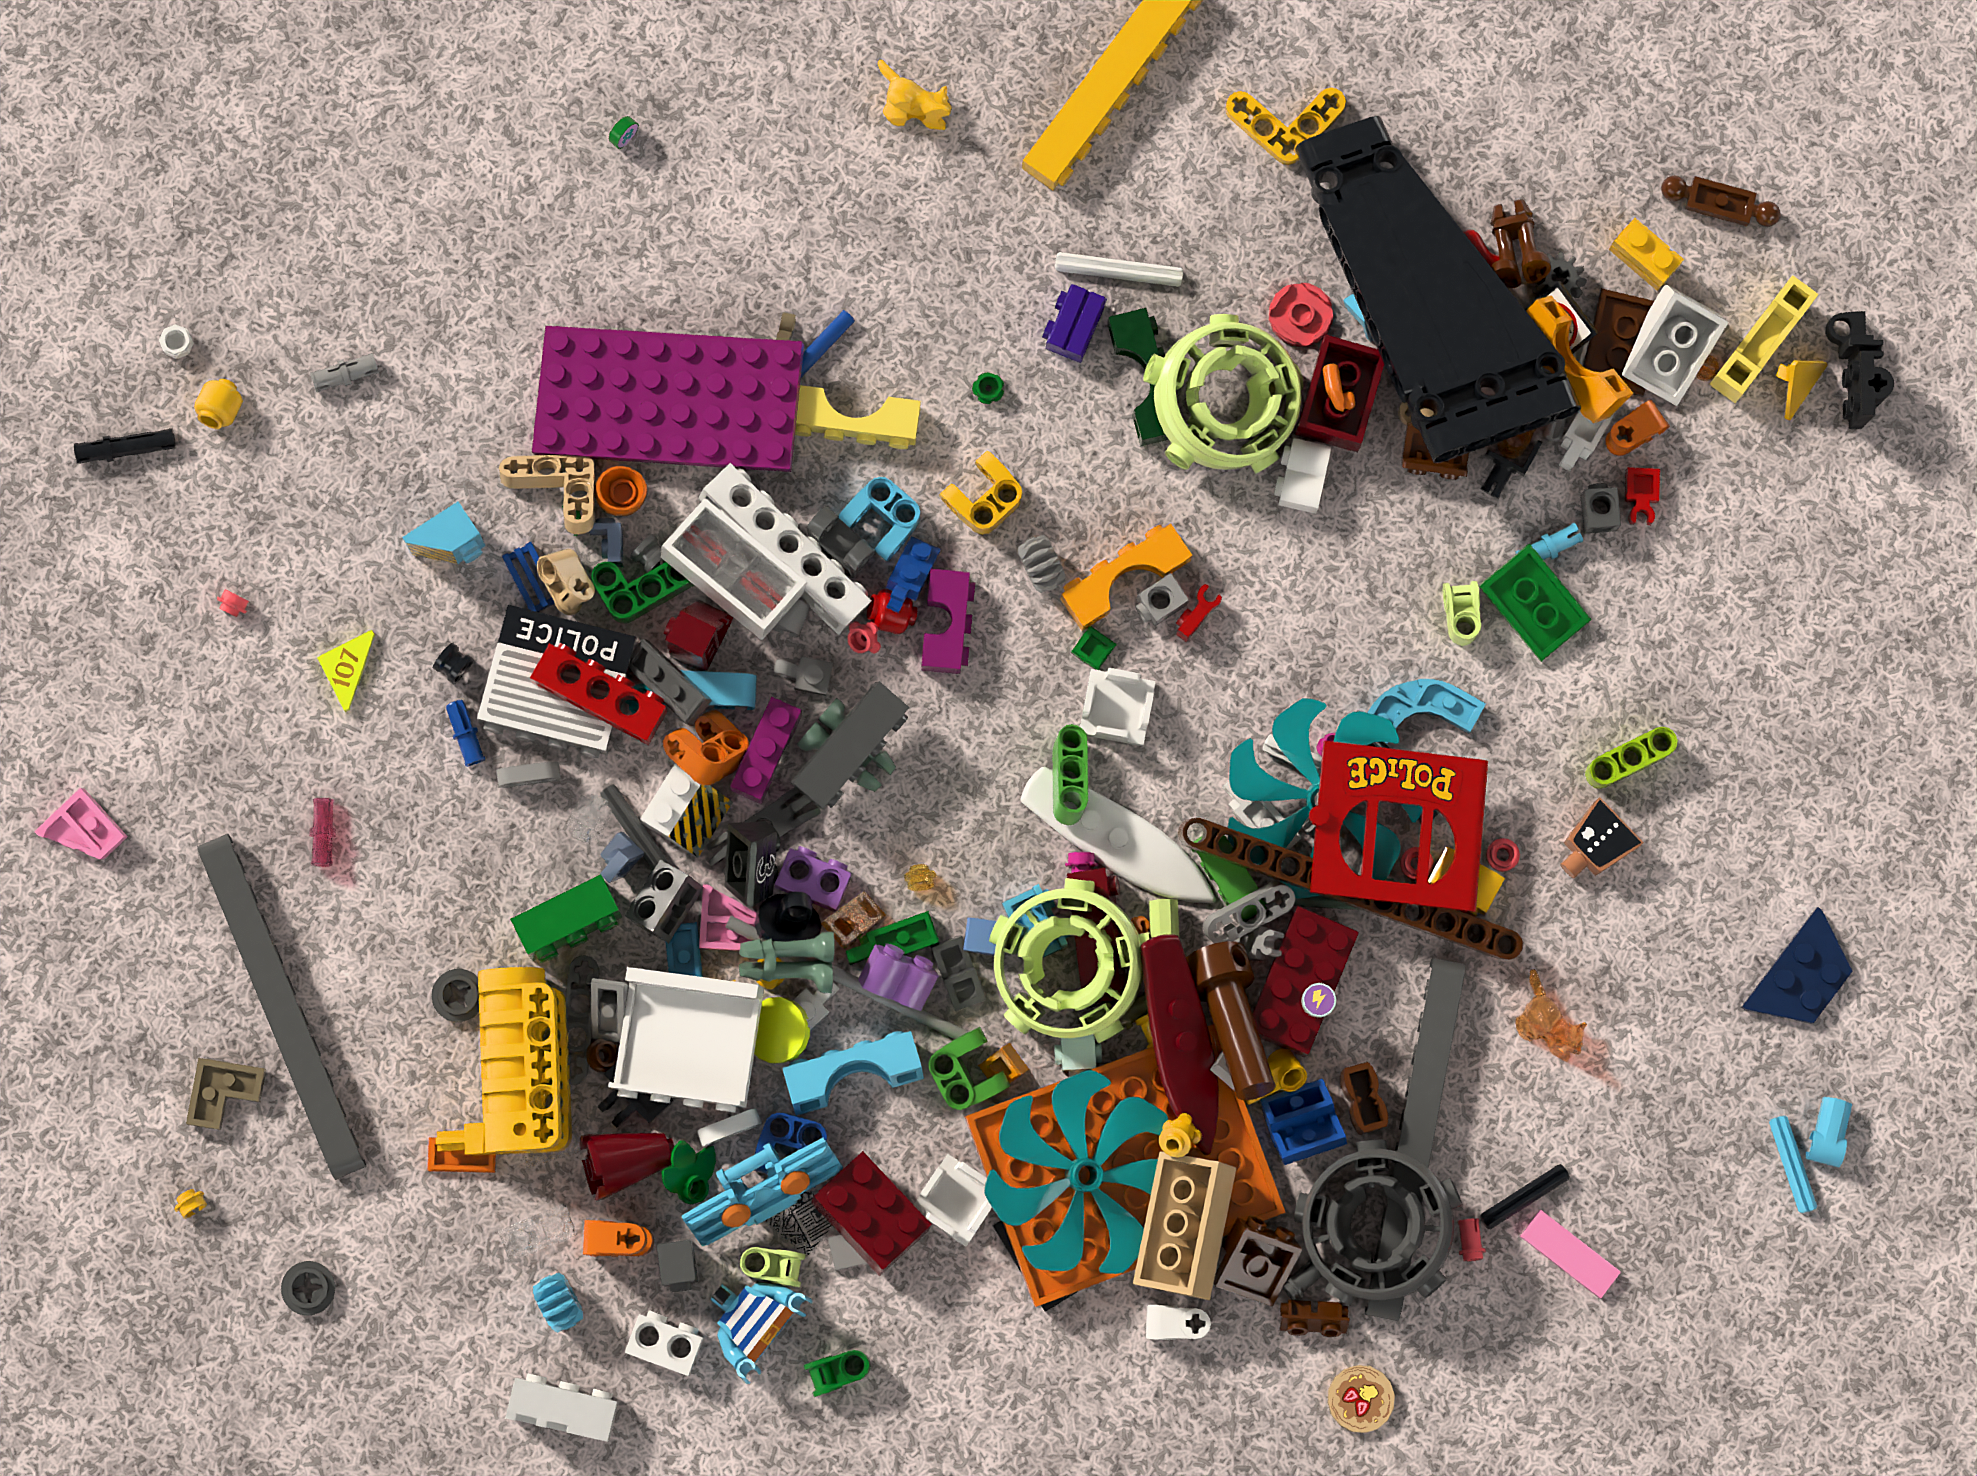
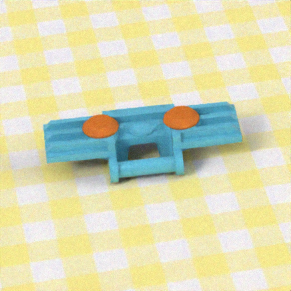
M824 1137L780 1160L772 1145L767 1143L763 1146L764 1150L726 1171L723 1169L717 1171L716 1175L725 1191L682 1215L683 1221L701 1246L709 1245L746 1224L748 1227L753 1224L758 1225L796 1204L797 1200L801 1198L800 1194L838 1174L843 1169V1166ZM765 1165L768 1177L755 1186L748 1188L741 1177Z

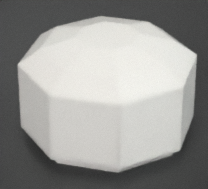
M176 324L165 328L159 339L164 353L175 359L189 355L194 344L189 331Z

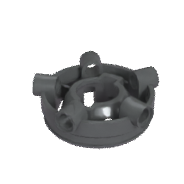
M1386 1140L1356 1142L1357 1152L1342 1157L1330 1165L1316 1180L1309 1194L1302 1192L1299 1194L1295 1208L1294 1221L1303 1224L1304 1241L1309 1256L1318 1271L1329 1281L1324 1291L1351 1306L1355 1297L1377 1301L1392 1300L1407 1296L1416 1291L1425 1299L1447 1280L1440 1269L1449 1255L1454 1238L1453 1209L1463 1205L1458 1191L1451 1178L1440 1182L1434 1173L1416 1159L1397 1151L1387 1150ZM1388 1160L1402 1163L1416 1171L1427 1183L1420 1187V1191L1431 1216H1440L1441 1226L1425 1225L1423 1207L1414 1192L1408 1191L1398 1179L1384 1175H1375V1172L1388 1171ZM1354 1163L1356 1172L1368 1173L1366 1176L1347 1182L1344 1185L1346 1188L1345 1193L1337 1201L1333 1199L1331 1201L1330 1198L1319 1195L1326 1183L1346 1166ZM1375 1185L1384 1186L1386 1198L1392 1199L1401 1206L1408 1224L1405 1238L1397 1248L1392 1250V1256L1388 1258V1261L1383 1262L1381 1259H1378L1376 1263H1373L1372 1252L1366 1251L1356 1242L1351 1230V1220L1356 1208L1363 1201L1367 1200L1366 1187L1374 1188ZM1313 1226L1325 1228L1326 1226L1328 1235L1314 1238ZM1425 1231L1440 1232L1438 1244L1431 1259L1423 1254L1401 1274L1406 1282L1387 1288L1385 1273L1400 1270L1399 1267L1408 1262L1409 1258L1421 1246ZM1330 1241L1334 1251L1339 1256L1343 1255L1352 1262L1351 1266L1353 1268L1368 1273H1378L1380 1289L1361 1288L1365 1279L1338 1263H1335L1330 1270L1321 1258L1316 1244Z

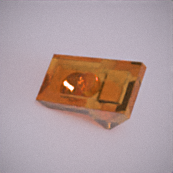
M864 890L826 918L821 924L828 932H834V939L843 949L848 950L863 934L877 925L886 914Z

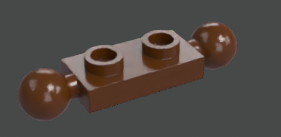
M1675 175L1667 177L1661 186L1663 196L1669 201H1679L1682 198H1686L1685 210L1743 226H1748L1751 216L1755 217L1757 223L1764 227H1771L1780 219L1781 212L1778 205L1771 201H1765L1759 205L1754 204L1757 193L1697 176H1694L1691 186H1688L1683 178Z

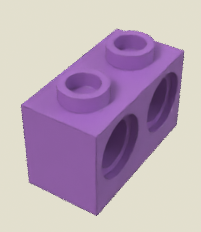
M799 846L798 850L790 848L775 882V888L786 893H807L811 897L813 904L837 913L852 877V873L846 871L848 866L834 859H829L828 863L816 859L817 853L805 847ZM797 863L806 865L809 869L808 875L801 880L794 879L790 875V869L793 865ZM826 876L836 877L840 883L838 889L833 892L824 891L820 886L822 879Z

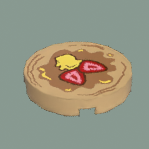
M1356 1365L1343 1369L1334 1377L1328 1388L1327 1403L1331 1416L1340 1426L1351 1432L1366 1433L1378 1429L1388 1421L1394 1409L1395 1394L1391 1382L1382 1372L1371 1366Z

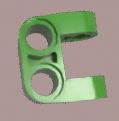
M977 1027L952 1040L937 1050L929 1060L930 1073L946 1103L953 1109L962 1110L1011 1086L1004 1071L975 1085L960 1056L988 1042L981 1027ZM948 1055L951 1057L954 1063L952 1071L943 1072L939 1070L936 1064L938 1056ZM958 1084L965 1086L969 1091L968 1100L964 1102L955 1100L952 1096L953 1086Z

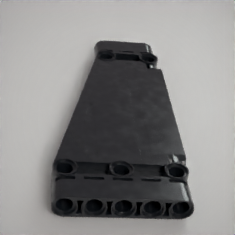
M1372 116L1310 137L1296 146L1295 151L1312 187L1311 196L1319 204V215L1323 227L1396 392L1403 403L1407 402L1412 413L1411 422L1420 431L1433 463H1441L1574 415L1581 409V405L1564 370L1565 360L1562 355L1555 349L1403 157L1400 150L1393 145L1380 116ZM1389 162L1393 168H1384L1380 163ZM1320 183H1330L1334 188L1325 189ZM1549 366L1555 371V373L1547 374L1541 369V367ZM1481 388H1491L1495 395H1486L1481 391ZM1424 408L1430 409L1434 412L1435 416H1424L1420 410Z

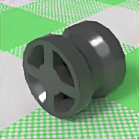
M653 534L646 537L630 555L634 562H640L644 566L645 573L666 562L661 558L662 547L658 544V539Z

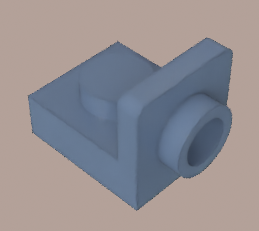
M613 518L596 519V523H594L589 534L607 535V539H602V559H608V562L614 563L617 567H623V527L621 523H615Z
M619 832L600 854L607 864L600 874L608 883L621 879L629 873L644 855V852L624 832Z

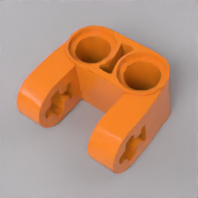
M717 710L707 711L700 715L695 722V730L704 741L703 743L685 728H678L672 731L663 740V748L669 758L690 775L695 782L701 785H712L733 773L738 768L749 746L748 738Z
M584 1221L583 1255L594 1257H639L650 1253L654 1247V1236L646 1227L614 1221ZM627 1235L630 1238H634L636 1235L640 1236V1241L628 1244Z

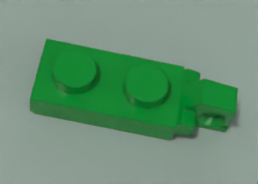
M929 911L867 932L865 936L859 938L861 945L847 950L845 954L849 965H853L864 960L867 961L875 944L884 947L886 944L895 945L904 951L903 955L905 956L939 944L940 941Z

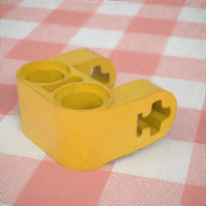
M989 451L982 454L975 461V465L993 486L974 504L952 483L939 494L944 504L963 523L977 534L982 535L989 534L1019 507L1022 498L1020 484L1008 469ZM1003 489H1010L1015 493L1016 498L1012 502L1006 503L1000 500L998 493ZM979 511H987L991 514L992 520L988 524L983 525L976 522L974 516Z

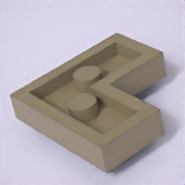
M198 1058L186 1124L221 1130L227 1097L261 1102L266 1069Z

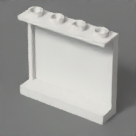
M627 967L625 980L629 982L615 1078L614 1083L609 1082L608 1087L618 1090L617 1096L637 1099L638 1093L651 1094L650 1101L670 1103L672 1097L683 1099V1105L703 1108V1102L716 1104L715 1110L735 1113L736 1107L746 1108L764 988L756 984Z

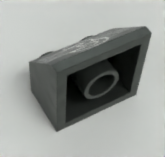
M766 821L728 823L724 887L746 906H754L772 896L774 884L778 877L775 858L776 852L780 849V837L777 830Z

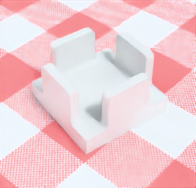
M1108 668L1107 672L1091 669L1080 727L1086 732L1087 736L1143 746L1153 702L1155 681L1141 679V674L1114 668Z
M947 1154L920 1193L914 1206L933 1226L967 1247L992 1209L984 1194L987 1178L964 1162H960Z

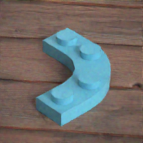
M1418 679L1390 688L1373 703L1367 713L1390 720L1395 729L1403 720L1415 714H1431L1469 734L1486 703L1449 683L1434 679Z

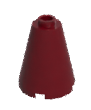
M664 1133L582 1135L580 1137V1150L587 1149V1155L585 1160H582L589 1190L592 1195L596 1194L595 1200H604L671 1166V1153L675 1147L672 1138L667 1139Z

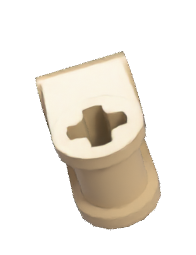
M564 549L544 555L538 559V575L547 587L557 609L566 615L578 613L582 603L589 601L593 597L595 588L586 574L577 553L572 549Z

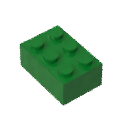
M600 874L510 920L532 961L538 959L540 963H544L558 956L557 949L567 944L570 948H574L589 940L587 937L589 933L598 929L600 933H605L619 925L617 920L622 918V915Z

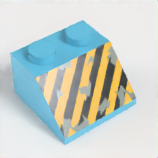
M458 501L402 537L412 555L456 564L463 560L466 564L474 561L482 555L481 549L485 547L479 531Z

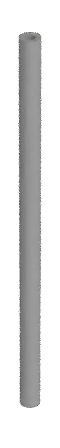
M730 916L725 928L752 941L760 939L754 926ZM787 957L795 962L819 960L814 957ZM832 965L833 980L953 1039L969 1032L924 1009L921 1011L915 1010L892 999L876 995L862 988L858 977Z

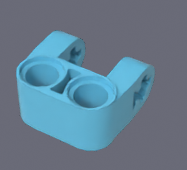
M877 477L872 479L854 496L839 514V519L852 529L872 508L892 526L875 548L878 555L885 561H889L917 528L920 521V509L918 504L886 477ZM877 488H884L888 490L890 496L885 501H877L871 494ZM902 509H909L914 513L915 517L912 521L904 523L899 521L896 515Z

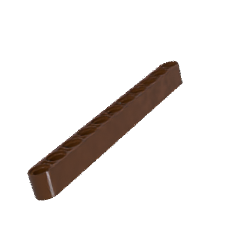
M1203 818L1187 819L1181 823L1178 829L1179 840L1188 848L1310 891L1313 858ZM1193 823L1199 825L1203 831V836L1198 842L1191 841L1187 835V830ZM1223 835L1230 836L1234 842V847L1228 854L1223 853L1219 849L1218 843ZM1255 846L1261 847L1265 853L1264 861L1260 865H1256L1250 860V851ZM1286 857L1293 859L1296 864L1295 872L1291 876L1285 875L1281 870V863ZM1319 894L1497 959H1514L1520 955L1523 949L1522 938L1517 932L1458 910L1417 905L1419 907V915L1415 920L1411 921L1405 913L1408 904L1388 902L1387 906L1381 910L1377 908L1374 900ZM1441 913H1445L1450 919V926L1444 932L1439 930L1436 925L1437 917ZM1473 924L1477 925L1481 931V936L1475 943L1471 942L1467 936V930ZM1504 935L1509 937L1512 943L1510 951L1506 954L1502 953L1498 947V941Z

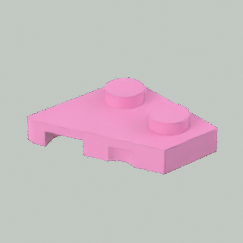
M703 884L699 949L740 951L741 943L752 940L725 928L730 916H733L755 927L754 922L757 912L715 890L712 886Z

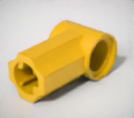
M1278 1049L1268 1057L1267 1060L1276 1087L1272 1092L1263 1097L1244 1100L1247 1105L1280 1089L1286 1092H1293L1305 1084L1307 1072L1290 1050Z

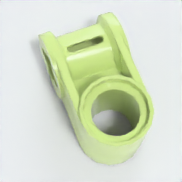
M1471 581L1470 585L1450 586L1449 583H1444L1442 591L1449 637L1457 645H1469L1475 640L1481 630L1477 581ZM1459 622L1468 623L1472 627V633L1469 635L1461 634L1457 630L1456 624Z
M751 1247L742 1254L740 1268L748 1277L800 1288L801 1282L798 1281L801 1260L805 1259L806 1254L781 1249L771 1250ZM758 1253L763 1257L765 1265L761 1271L751 1272L746 1268L745 1260L749 1254ZM790 1260L789 1274L786 1276L787 1263Z

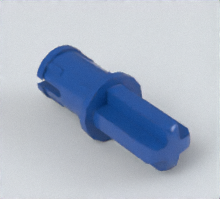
M457 700L449 703L446 706V710L455 733L452 737L458 741L465 766L469 767L485 761V756H483L476 736L478 729L473 727L465 702Z

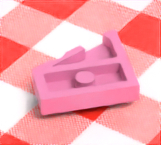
M85 788L77 790L34 831L38 836L59 842L64 846L85 852V854L98 859H105L128 837Z

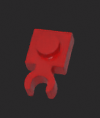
M1627 467L1625 470V502H1634V507L1628 515V521L1631 525H1634L1637 519L1636 514L1642 512L1647 516V525L1651 526L1655 519V512L1650 503L1659 502L1660 469Z

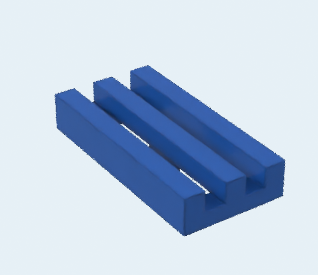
M529 542L522 548L514 549V552L502 555V558L528 609L539 612L555 603L552 597L547 600L545 599L524 557V554L529 552L537 567L539 556L532 542ZM518 558L540 601L539 604L534 606L511 561Z

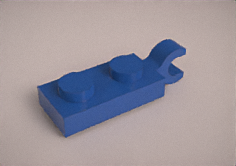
M910 537L888 579L886 588L892 590L886 608L899 613L906 597L916 601L930 574V570L939 556L940 548L915 537Z

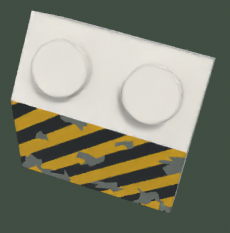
M675 763L643 813L640 821L647 828L699 858L733 802L711 785H701L695 782L690 775Z

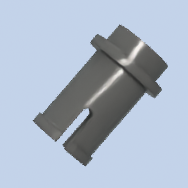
M1310 1258L1296 1273L1287 1278L1282 1289L1292 1300H1296L1298 1297L1302 1299L1304 1297L1303 1293L1323 1276Z

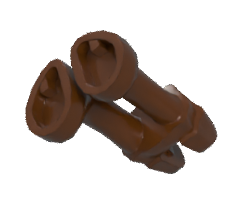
M1523 199L1514 200L1516 215L1506 217L1502 204L1495 205L1490 223L1493 226L1492 234L1496 237L1499 251V260L1494 262L1491 268L1507 288H1517L1521 285V275L1512 240L1519 239L1522 254L1521 266L1526 282L1536 283L1545 278L1551 271V263L1548 256L1544 252L1537 251L1533 235L1535 225L1532 219L1533 213Z

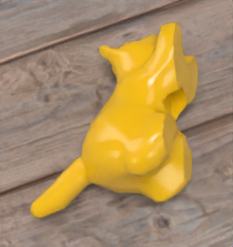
M879 60L877 63L879 70L890 82L887 91V103L883 109V114L887 120L895 126H904L910 118H917L929 129L945 130L946 123L942 117L949 116L952 110L949 97L947 96V86H943L938 92H929L921 88L914 81L900 77L884 60Z

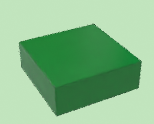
M1089 626L1071 651V654L1094 670H1099L1117 644L1092 626Z

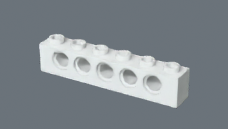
M729 463L703 488L698 498L701 502L706 498L807 581L804 594L800 598L809 604L810 608L838 635L854 622L871 603L872 600L868 598L867 590L858 582L853 583L845 575L844 568L836 560L828 559L821 552L822 549L819 543L810 536L806 537L798 529V524L790 515L782 514L774 506L775 503L771 496L763 490L759 491L751 483L749 475L743 469L735 468ZM732 497H743L747 501L748 506H737L733 502ZM756 520H767L770 523L771 529L763 530L759 528ZM789 542L794 547V552H784L779 543ZM809 564L817 569L818 575H808L804 571L803 565ZM833 587L838 589L841 593V598L834 599L830 597L827 593V588Z

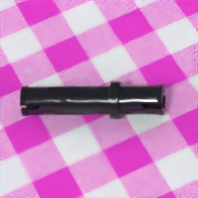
M173 428L114 438L108 435L103 436L101 440L74 443L77 464L97 460L112 462L114 458L176 449Z

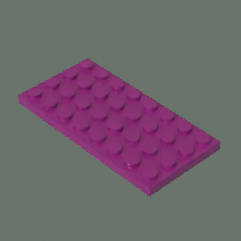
M545 325L532 453L534 455H570L599 460L725 468L731 463L735 468L739 467L741 469L791 472L804 344L802 341Z

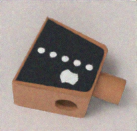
M1599 797L1591 804L1563 842L1573 853L1560 865L1572 878H1575L1586 867L1596 876L1636 850L1644 842Z

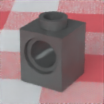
M1606 483L1589 485L1588 489H1585L1580 495L1584 534L1617 531L1621 526L1617 487L1608 488ZM1594 501L1603 502L1607 506V514L1596 513L1592 503Z

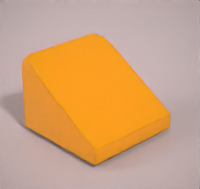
M1011 1043L1001 1047L978 1065L987 1078L1004 1071L1009 1083H1012L1029 1070Z

